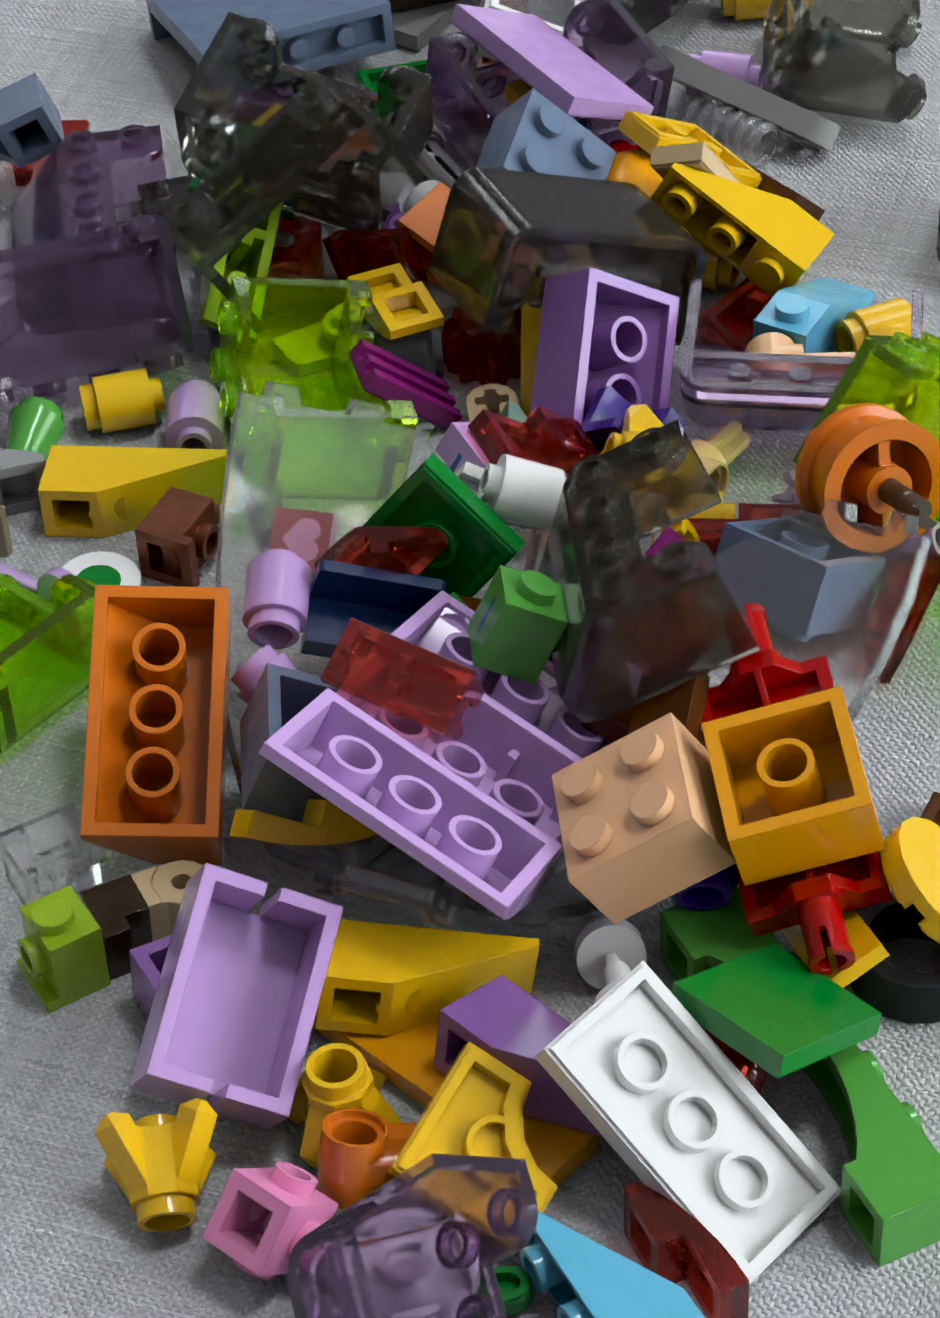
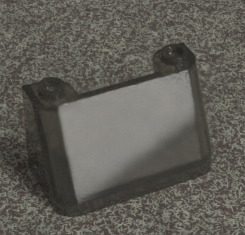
M772 0L763 20L762 89L811 111L889 123H899L905 118L912 120L921 111L926 102V82L917 74H911L907 77L899 72L896 65V52L901 47L904 49L908 48L921 31L922 23L919 22L920 1Z

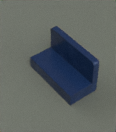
M321 560L310 584L307 627L302 632L300 653L348 661L349 656L353 652L362 649L365 645L373 642H385L392 632L440 591L443 590L445 592L446 582L442 579L331 560Z

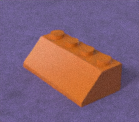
M95 585L80 829L81 840L152 864H166L173 861L189 860L202 865L205 863L222 865L232 623L229 587Z

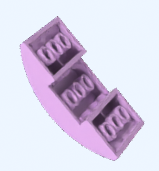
M442 590L386 638L377 658L336 693L329 688L323 691L263 743L259 754L503 920H507L521 911L566 863L551 775L611 744V742L583 728L584 726L581 725L598 693L549 660L546 662L535 684L473 666L467 626L475 611Z

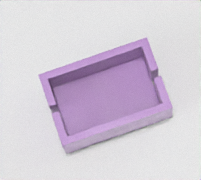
M205 863L186 883L129 1088L180 1104L195 1098L203 1099L207 1096L209 1097L208 1103L219 1116L266 1130L288 1118L344 907L282 887L261 906L259 915L249 913L248 911L265 896L268 882Z

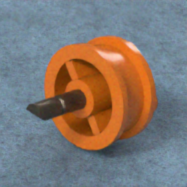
M858 403L844 407L825 418L808 433L795 471V489L799 504L813 523L826 532L831 533L838 541L854 551L877 555L899 550L915 541L927 529H931L938 524L934 520L940 511V444L930 432L908 421L904 416L885 405Z

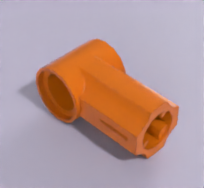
M357 1108L339 1109L327 1114L321 1124L316 1175L318 1183L315 1189L339 1204L338 1208L348 1210L363 1209L375 1204L381 1198L382 1192L414 1190L387 1171L417 1122L386 1123L376 1113Z

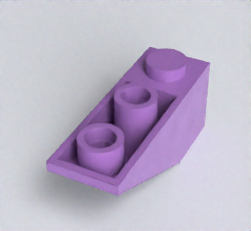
M503 975L440 1009L434 1067L446 1075L462 1048L470 1041L532 1082L523 1107V1115L603 1137L534 1057L571 1024Z

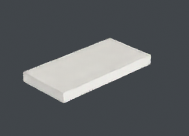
M644 960L534 1056L736 1292L749 1286L841 1194V1187Z

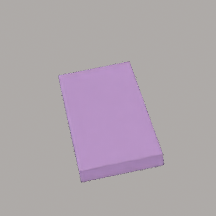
M456 4L451 18L453 25L569 116L621 122L625 112L633 111L648 115L652 114L654 106L537 15Z

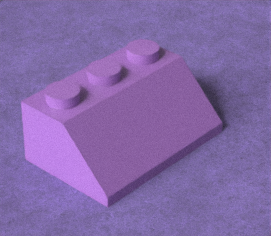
M592 267L545 278L529 420L539 438L545 455L569 462L597 464L596 459L599 453L581 438L577 432L600 388L610 386L631 405L646 404L651 411L668 408L680 297Z

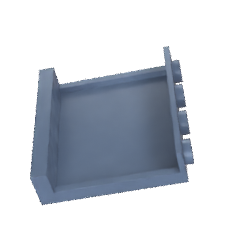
M146 0L153 39L159 40L173 36L197 62L201 92L207 98L396 50L391 5L388 0Z

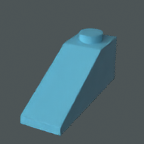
M821 277L780 289L754 319L753 338L763 333L777 332L788 336L795 344L802 343L804 353L835 352L837 349L835 342L836 323L845 320L849 312L870 306L875 300V291L828 277Z

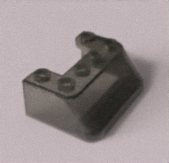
M678 419L659 428L646 429L637 434L631 441L601 455H591L581 459L571 468L562 488L538 572L546 575L553 582L561 584L568 624L552 651V659L558 694L571 716L579 722L591 723L600 721L760 650L758 640L722 579L717 561L705 543L700 541H676L668 544L658 553L646 558L642 538L722 503L718 490Z

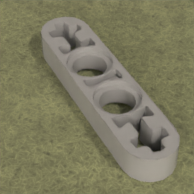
M661 45L650 68L676 83L829 152L841 129V126L816 113L665 45Z

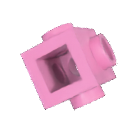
M276 1162L275 1166L271 1168L233 1169L202 1238L230 1256L232 1262L239 1269L257 1278L272 1280L275 1275L308 1272L310 1266L319 1260L328 1246L331 1235L328 1227L339 1204L315 1189L318 1180L311 1173L290 1163Z

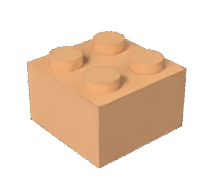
M671 712L551 775L568 880L614 924L736 864L726 835L708 751Z

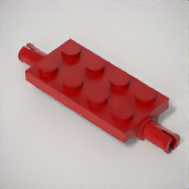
M757 603L744 604L749 624L746 628L741 623L737 606L731 608L723 616V625L728 634L734 660L730 665V672L721 684L708 688L700 724L835 688L826 655L803 662L783 658L773 648L767 625V614L763 606ZM880 851L747 886L743 883L737 864H734L747 922L753 937L800 925L808 955V966L812 973L832 974L827 954L828 947H831L833 955L836 957L839 971L848 969L854 964L856 956L848 937L843 917L844 912L893 899L889 884L883 873Z

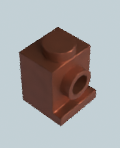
M171 487L135 529L141 576L173 586L198 587L200 585L198 570L206 561L211 560L215 556L221 541V530L217 525L222 520V512L213 498Z

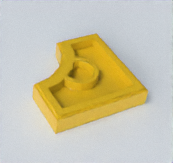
M469 1041L460 1051L387 1172L423 1196L440 1201L441 1208L451 1211L456 1216H458L457 1210L472 1221L478 1232L515 1255L522 1250L526 1243L525 1214L534 1209L543 1214L558 1186L537 1167L524 1139L523 1107L532 1082Z

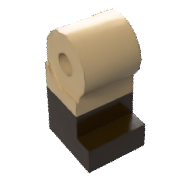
M179 860L158 867L155 865L80 892L81 901L101 927L110 980L131 973L130 949L172 935L185 890L182 888L186 887L187 881L203 866L202 864L195 861Z

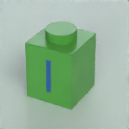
M499 565L467 626L473 666L535 684L568 624L561 584L553 582L549 577L537 571L526 570L521 572Z

